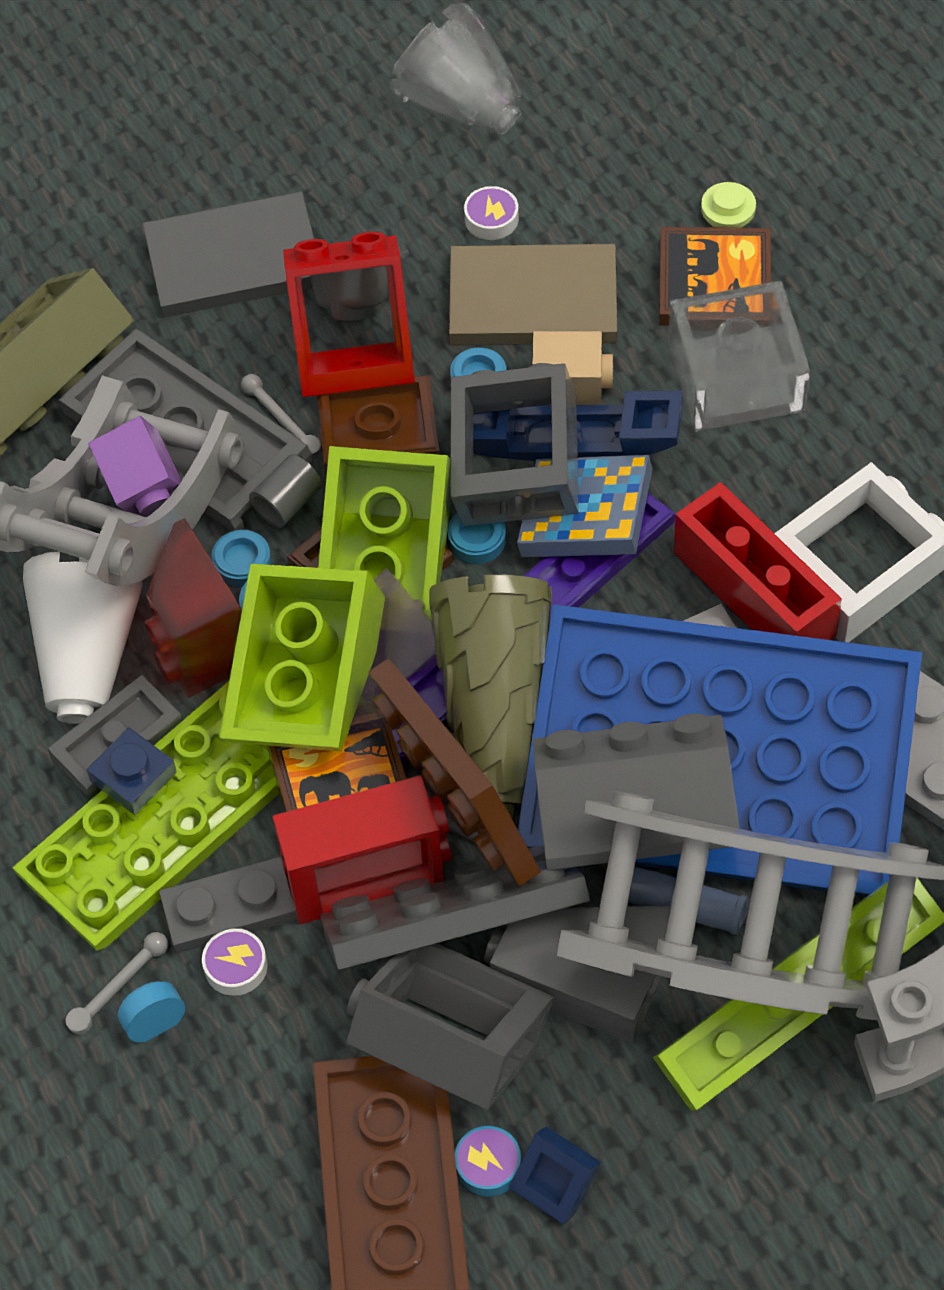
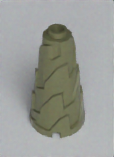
M484 575V584L469 587L468 576L436 583L429 589V608L431 610L437 664L443 673L447 722L453 730L456 741L494 786L511 819H515V809L522 807L533 729L536 722L542 663L545 661L549 632L552 586L548 587V582L537 578L516 575Z

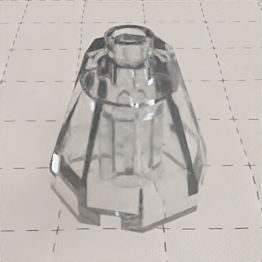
M467 3L451 4L441 12L448 21L440 28L431 21L421 29L395 63L392 71L398 78L390 79L388 88L403 102L482 137L490 136L494 131L503 135L514 126L522 114L518 106L523 94L482 17Z

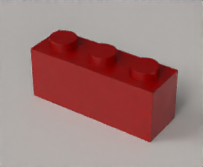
M721 482L675 514L673 553L751 630L832 640L836 637L842 598Z

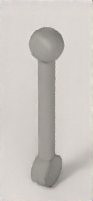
M256 374L246 375L241 381L242 391L248 396H255L286 431L307 444L312 453V458L317 456L321 451L319 438L314 435H306L262 388L263 382Z
M152 932L147 935L144 940V948L84 1008L77 1007L69 1011L66 1016V1025L71 1032L83 1034L89 1031L92 1027L94 1015L152 957H159L165 954L168 949V939L164 934Z

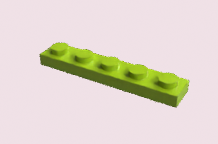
M916 878L902 954L944 923V913L918 878ZM889 880L852 907L840 971L846 973L845 979L863 980L864 971L872 970ZM819 933L772 967V970L805 974L806 965L814 964ZM730 999L656 1054L653 1059L691 1111H695L823 1014Z

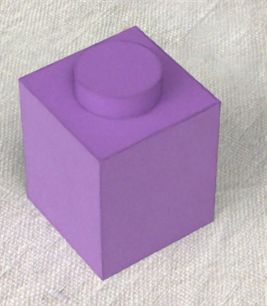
M138 416L88 443L116 505L124 511L148 517L171 496L181 482L180 476L158 430L142 416Z

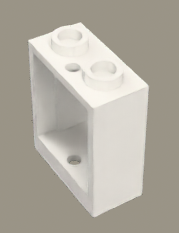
M872 462L774 533L842 598L836 635L840 642H850L944 570V521L933 513H927L909 497L907 490L899 480L892 476H886ZM867 503L916 549L858 593H855L812 553L807 546Z

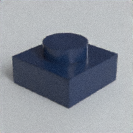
M130 727L86 769L89 779L93 784L134 815L177 773L174 760Z
M545 1126L534 1135L509 1188L562 1224H565L577 1212L601 1162Z

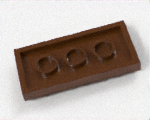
M388 658L368 671L381 693L372 699L376 709L392 731L400 726L396 732L400 737L397 745L416 773L423 768L425 769L421 775L434 796L439 795L442 804L448 800L450 801L446 807L464 835L469 837L475 832L479 834L472 840L492 871L504 866L519 886L541 873L494 786L394 663Z
M374 1056L313 1062L332 1290H469L448 1091Z

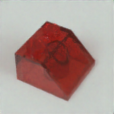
M184 518L174 523L147 591L152 618L146 620L145 625L157 648V651L153 652V656L162 676L168 684L178 680L186 695L190 698L230 678L241 619V609Z

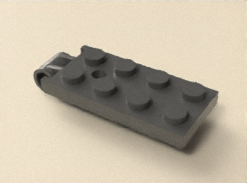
M137 328L59 399L62 413L76 423H79L103 375L123 381L138 401V411L209 431L218 409L229 412L242 431L243 449L237 465L234 468L227 467L204 513L231 532L244 528L241 517L252 506L264 520L275 527L281 528L323 486L318 473L309 464L313 459L307 444ZM164 443L182 481L198 452Z

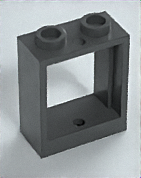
M536 363L521 369L496 372L480 370L471 375L451 377V499L463 526L579 513L576 392L565 363L553 365L549 363ZM552 404L553 465L473 474V414Z
M435 943L384 957L376 974L370 981L363 978L358 982L351 994L346 1013L353 1017L346 1043L488 1110L536 1051L554 996ZM410 999L488 1037L485 1040H481L406 1005L404 1002Z

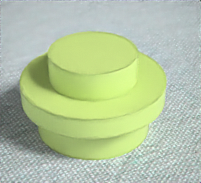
M723 182L710 187L704 193L701 211L705 220L714 228H742L753 219L756 211V200L753 193L747 187L734 182Z

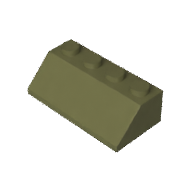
M94 268L49 278L0 322V456L8 447L4 440L17 428L20 431H24L38 422L47 412L43 404L56 392L59 395H63L86 375L82 368L95 356L97 359H102L124 340L120 333L134 321Z

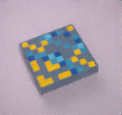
M649 455L578 458L579 513L522 520L517 541L521 557L636 554L652 474ZM537 459L535 467L553 465L552 459Z

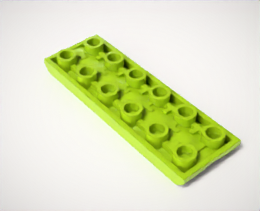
M229 681L154 745L174 760L177 773L136 815L104 791H100L12 867L14 873L48 903L96 951L108 947L161 899L159 890L176 886L279 794L266 745L222 742L219 738ZM360 700L356 711L367 709L366 704Z

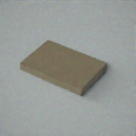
M615 244L451 246L450 345L533 344V331H602V343H617Z

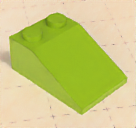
M329 446L318 568L368 571L385 595L380 630L433 634L431 610L429 608V589L441 580L449 524L451 459L448 455Z
M250 564L219 737L222 742L342 751L369 675L368 671H370L376 655L385 595L368 571Z

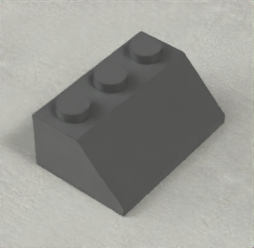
M693 713L680 716L674 721L651 724L623 722L613 726L611 729L581 733L575 730H560L547 737L533 738L535 774L547 870L608 863L616 821L585 814L584 808L586 800L613 803L616 791L653 798L652 810L740 829L729 749L722 715L706 716ZM642 828L636 859L681 854L684 837ZM711 843L709 850L722 849V848H730V847H729V846H725V845H720V844Z

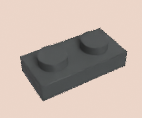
M140 675L48 748L51 760L88 799H91L101 789L90 781L86 769L128 727L152 745H155L182 722L180 712L143 675Z
M281 857L159 890L176 954L206 946L213 936L224 930L243 929L252 933L298 920Z

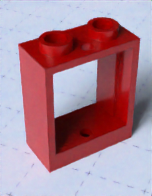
M364 232L353 236L351 241L328 244L326 240L309 239L295 244L294 248L284 249V265L302 396L309 397L415 383L401 258L396 235L385 237V234L380 232ZM385 266L394 342L311 353L301 276Z
M421 775L272 816L283 868L295 905L299 925L319 920L320 914L332 911L331 906L333 903L347 897L367 895L369 901L393 895V888L406 881L422 878L429 879L431 884L444 881L442 863L452 861L446 833L449 832V827L439 795L428 798Z

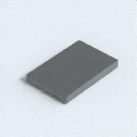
M302 191L143 223L163 318L288 293L283 250L294 248L295 244L301 241L314 239ZM309 275L301 276L302 289L312 288Z

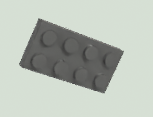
M536 846L528 849L541 873L521 886L516 883L504 866L492 871L486 862H478L458 868L454 871L455 878L431 884L430 880L425 878L403 882L393 888V895L369 901L367 895H357L341 899L332 904L331 912L323 913L319 916L325 939L338 970L588 902L590 898L585 877L577 867L547 870L544 846Z

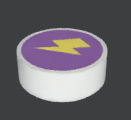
M489 186L474 191L468 196L464 204L467 229L474 236L485 240H497L508 236L515 230L519 221L517 199L511 192L501 187Z
M224 930L213 936L203 950L202 965L206 979L220 993L233 996L246 994L254 990L266 975L267 958L264 946L257 936L247 930Z

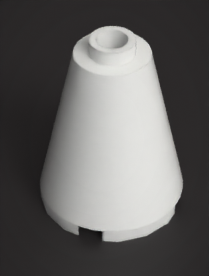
M60 551L47 552L31 557L24 564L23 583L45 707L57 713L59 721L79 724L109 701L143 583L140 581L129 586H114L98 581L85 572L89 560L79 558V562H59Z

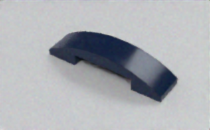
M682 390L625 391L623 405H576L577 457L651 455L678 445L684 400ZM552 405L473 414V453L489 457L528 461L552 459Z

